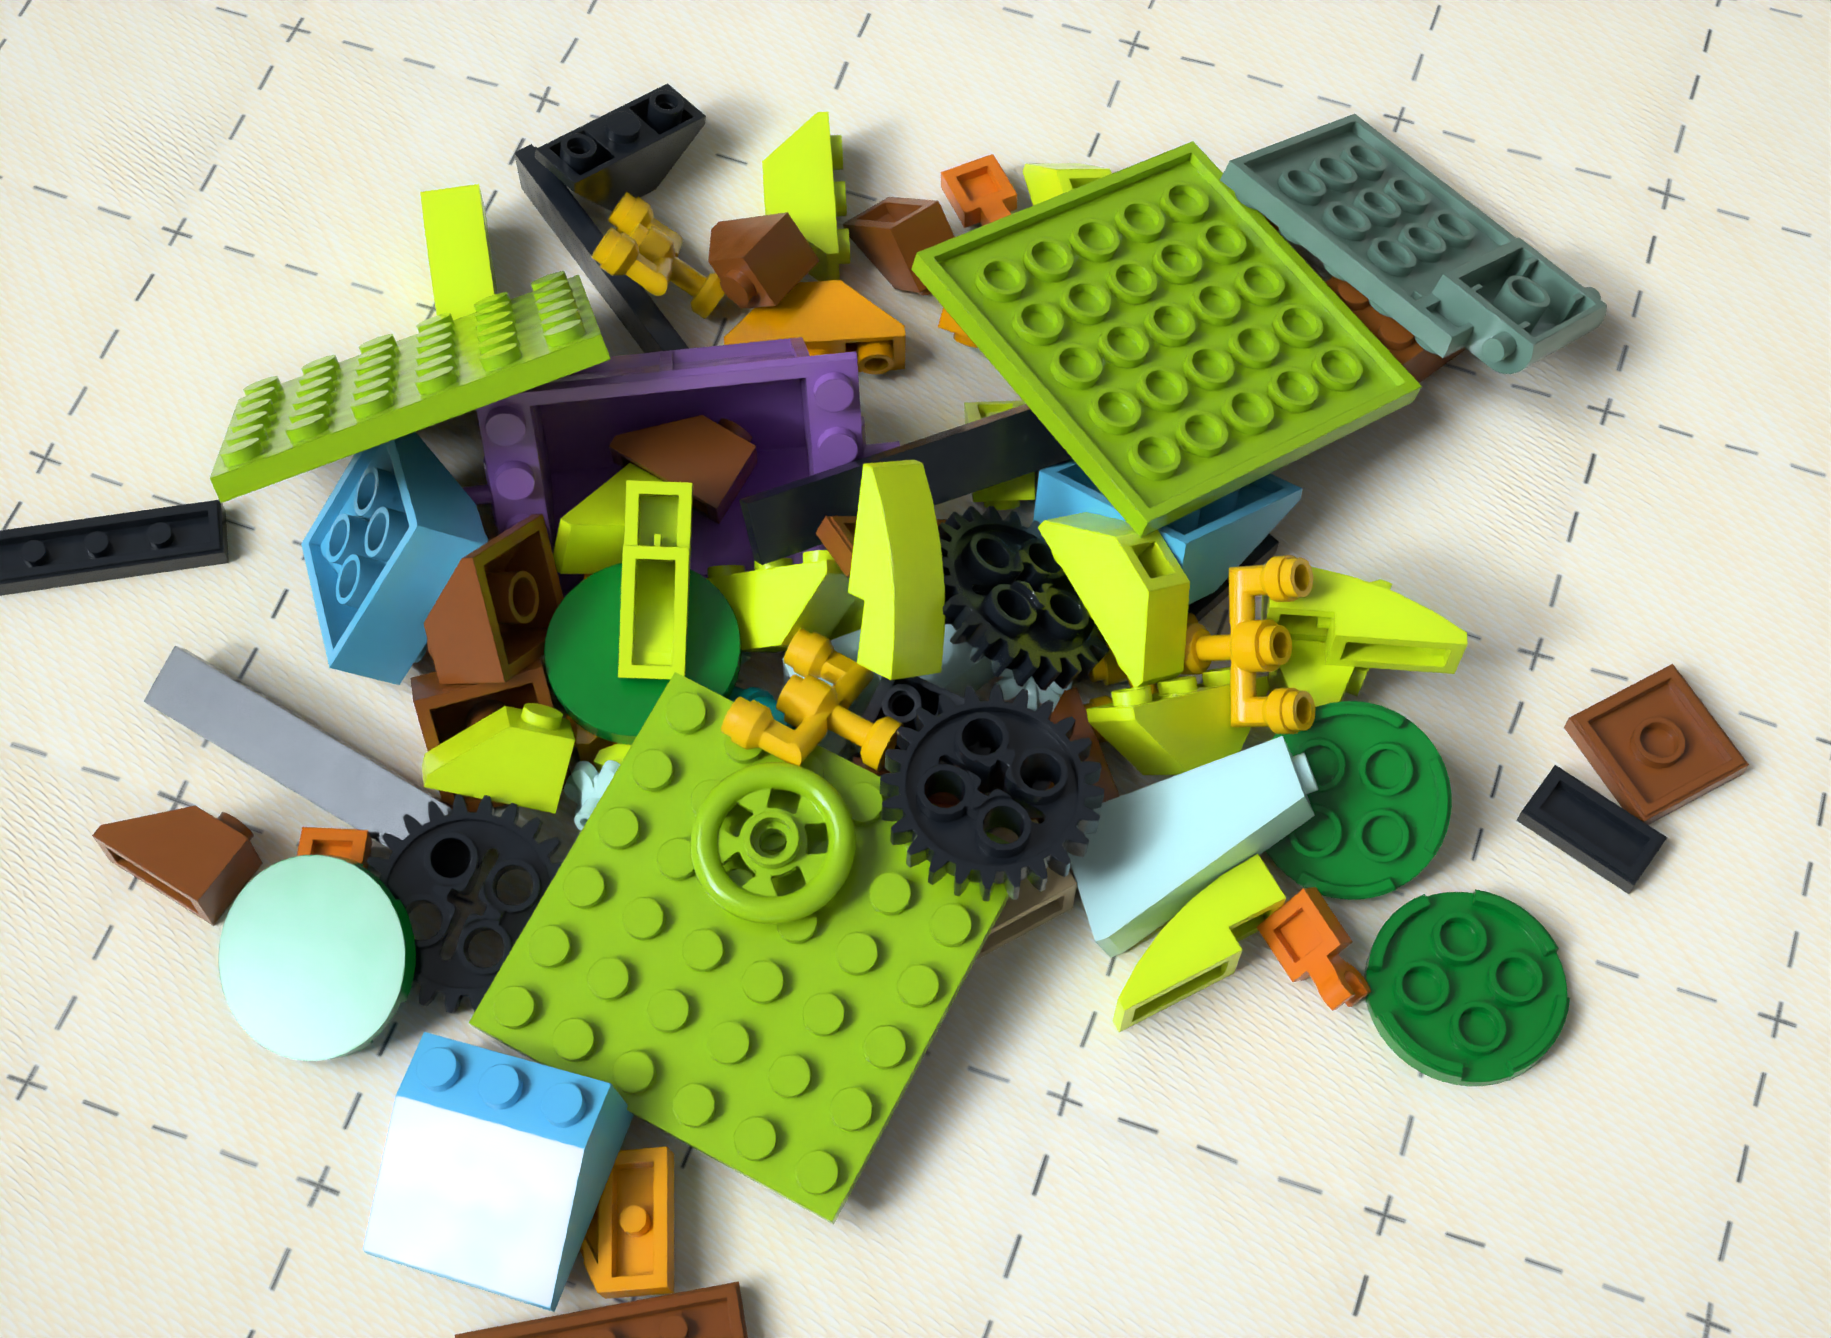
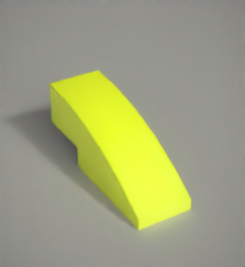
M479 184L420 192L436 314L451 313L453 320L475 313L474 304L476 302L498 294L491 257L487 217Z
M917 460L864 463L848 586V593L865 600L857 664L889 680L941 673L945 635V615H943L945 585L941 543L933 499L924 465Z
M626 480L619 678L671 679L675 672L685 677L693 483Z
M1311 567L1313 586L1308 596L1290 602H1275L1268 595H1262L1261 620L1272 619L1278 625L1286 627L1292 640L1325 642V665L1455 674L1468 645L1467 632L1436 612L1394 591L1349 575Z
M1259 854L1222 874L1193 897L1159 932L1136 964L1117 1000L1113 1023L1118 1032L1234 974L1242 953V948L1238 942L1258 932L1257 926L1282 907L1286 899Z

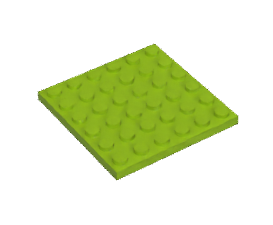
M1194 141L916 253L911 269L1140 537H1144L1414 402L1422 388L1420 383L1258 210L1242 204L1236 198L1235 192L1220 181L1223 172Z
M565 271L555 272L531 283L533 291L513 299H510L508 292L498 293L474 304L476 312L453 320L451 313L440 314L417 324L416 327L419 333L396 341L393 334L383 335L360 345L361 354L338 362L336 355H329L304 365L301 368L304 375L281 383L278 376H272L245 387L243 391L246 396L240 398L237 402L210 476L220 503L611 360L580 276L576 275L567 279Z
M675 672L474 1012L469 1024L539 1064L611 1083L628 1105L627 1110L634 1116L834 1225L1010 896L1004 884H994L989 902L983 901L979 883L969 882L966 890L960 897L955 896V876L948 873L934 885L928 883L931 862L926 860L919 865L909 867L906 864L907 850L912 842L892 845L890 841L891 827L897 821L882 820V802L890 797L880 794V776L817 745L800 766L817 773L836 788L852 815L856 834V848L853 864L847 879L837 894L826 905L811 915L796 921L781 924H762L741 919L725 911L703 889L694 870L691 857V834L695 817L712 789L734 772L759 763L787 762L761 748L746 750L731 742V737L722 733L721 727L728 710L734 702ZM773 789L768 808H779L795 814L797 813L801 795L787 790ZM736 804L725 817L721 828L731 835L738 837L744 823L753 813ZM826 825L807 826L805 828L808 837L807 854L827 853L828 833ZM986 832V835L992 841L999 844H1009V842ZM771 834L763 840L761 850L768 855H777L785 849L787 840L780 834ZM737 854L723 866L729 877L740 887L756 875L744 863L741 854ZM799 868L788 875L772 879L777 896L793 893L807 885Z

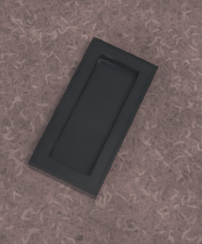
M1554 765L1516 820L1627 894L1630 893L1667 839L1666 836L1557 765Z

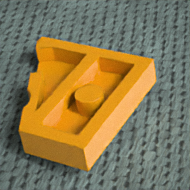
M667 1146L621 1150L618 1152L580 1248L584 1258L583 1264L597 1293L605 1299L674 1293V1153Z

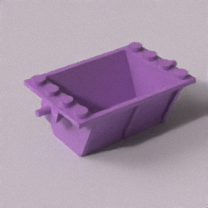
M798 337L612 356L610 357L611 360L476 409L485 455L483 463L487 484L462 488L476 505L491 503L494 524L498 528L499 535L532 514H543L553 553L560 519L623 469L613 462L609 448L615 435L699 415H704L717 424L721 418L728 419L744 428L752 436L750 443L756 446L757 464L720 524L692 509L690 569L708 578L707 568L712 566L743 565L745 566V572L755 571L754 558L740 499L898 447L900 443L895 441L866 444L864 417L861 416L856 351L810 356L803 338ZM822 544L784 558H792L793 565L803 563L804 552L827 549ZM558 573L563 598L584 580V574Z

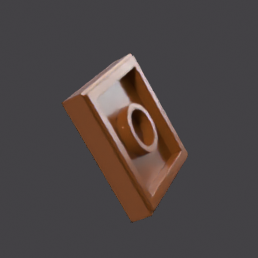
M1673 664L1569 717L1564 726V729L1620 806L1647 825L1737 778L1749 766Z

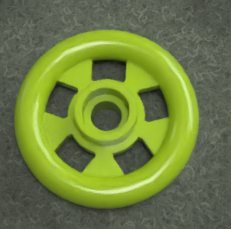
M766 762L751 765L734 772L712 789L700 806L691 834V857L694 870L699 882L710 898L732 915L762 924H781L796 921L811 915L826 905L837 894L847 879L853 864L856 848V834L852 815L836 788L826 779L807 768L783 762ZM772 790H787L801 795L797 813L792 814L779 808H768ZM736 804L753 813L744 823L738 837L731 835L721 828L725 817ZM826 825L828 833L827 853L807 854L808 837L805 828L807 826ZM771 834H780L787 840L785 849L777 855H768L761 850L763 840ZM737 854H741L747 867L756 873L742 887L738 886L729 877L723 867ZM797 868L801 869L807 885L793 893L777 896L772 879L788 875Z

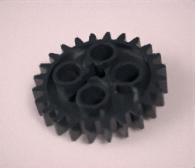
M973 506L968 507L962 516L957 512H953L945 523L941 522L938 526L945 585L943 615H945V624H951L956 630L949 641L952 644L967 642L973 648L970 653V660L974 663L980 661L984 656L992 661L993 675L999 677L1006 668L1012 670L1017 685L1021 687L1031 676L1038 687L1044 691L1053 681L1062 689H1066L1074 679L1081 682L1108 653L1109 648L1106 646L1108 643L1094 620L1089 617L1082 600L1062 567L1055 561L1050 547L1038 529L1040 522L1034 520L1028 528L1024 527L1017 512L1013 510L1003 520L994 506H989L983 515Z
M994 684L990 692L989 701H980L972 686H966L964 703L962 705L956 706L943 693L939 695L938 716L935 717L929 711L919 707L915 711L917 731L902 726L898 728L897 745L901 750H886L885 768L891 773L883 774L880 777V794L890 797L882 802L881 816L882 820L897 821L891 827L890 841L892 845L912 842L907 850L906 864L909 867L919 865L926 860L931 862L928 883L934 885L948 873L955 876V896L960 897L966 890L969 882L979 883L983 901L989 902L994 884H1004L1011 899L1015 900L1018 899L1021 880L1027 878L1041 892L1046 888L1048 878L1047 867L1065 877L1069 874L1071 865L1068 853L1080 857L1085 856L1089 839L1084 833H1096L1100 820V815L1094 809L1101 808L1104 789L1093 784L1099 781L1102 767L1100 762L1085 761L1090 754L1092 744L1090 738L1070 741L1075 725V719L1072 716L1056 724L1050 721L1054 702L1048 700L1034 711L1027 708L1028 690L1022 689L1013 703L1004 702L1003 692L998 684ZM974 741H984L995 747L996 751L989 755H977L970 752L965 746ZM942 760H948L952 762L953 765L939 764V762ZM1032 775H1041L1048 778L1055 786L1048 790H1035L1027 786L1023 780ZM994 787L999 788V789H995L994 791H992L989 796L982 794V793L988 794ZM938 792H947L957 797L960 803L950 808H940L933 805L928 798ZM1030 817L1043 818L1044 822L1035 823L1030 819ZM996 827H1005L1012 830L1018 836V839L1009 844H999L992 841L986 835V832Z
M456 795L453 803V814L445 816L441 808L434 801L428 802L429 822L421 825L409 814L404 815L403 820L409 835L404 840H401L394 835L384 833L382 838L393 853L389 859L369 857L367 860L375 870L381 873L380 880L389 889L394 898L401 900L408 917L411 911L420 904H434L440 910L442 924L437 934L427 940L420 941L415 939L416 964L412 986L416 982L422 984L419 1004L423 1006H428L439 992L445 993L446 1012L453 1014L456 1013L463 996H469L471 1006L474 1012L476 1011L563 861L552 863L550 857L562 844L557 837L547 839L541 843L535 840L543 824L538 817L528 821L521 828L517 825L519 818V807L517 804L511 803L503 814L498 817L494 816V804L490 796L484 795L476 813L469 811L468 804L462 795ZM455 842L468 846L471 853V861L465 873L454 878L442 877L436 868L437 854L442 847ZM491 849H496L499 852L498 859L487 875L485 882H483L478 898L487 905L486 910L482 916L470 914L467 917L453 956L449 960H443L441 958L442 948L461 917V910L453 904L454 898L458 893L469 895L473 891L487 852ZM509 870H524L531 875L533 880L531 895L526 901L518 905L512 906L502 903L497 895L499 879ZM481 931H496L504 941L505 949L502 958L492 967H477L469 958L468 948L470 941Z

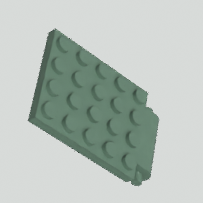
M1356 114L1230 160L1220 181L1235 192L1236 198L1242 204L1261 212L1279 227L1280 233L1287 240L1306 248L1323 262L1328 273L1337 279L1347 281L1369 299L1370 305L1377 312L1396 320L1415 336V340L1423 349L1442 358L1465 347L1494 371L1502 374H1514L1595 330L1601 325L1606 316L1607 304L1601 301L1600 293L1595 288L1583 287L1520 237H1514Z

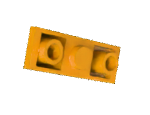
M841 280L799 282L776 306L754 308L724 336V345L802 337L810 356L856 351L858 372L877 375L890 370L905 369V326Z

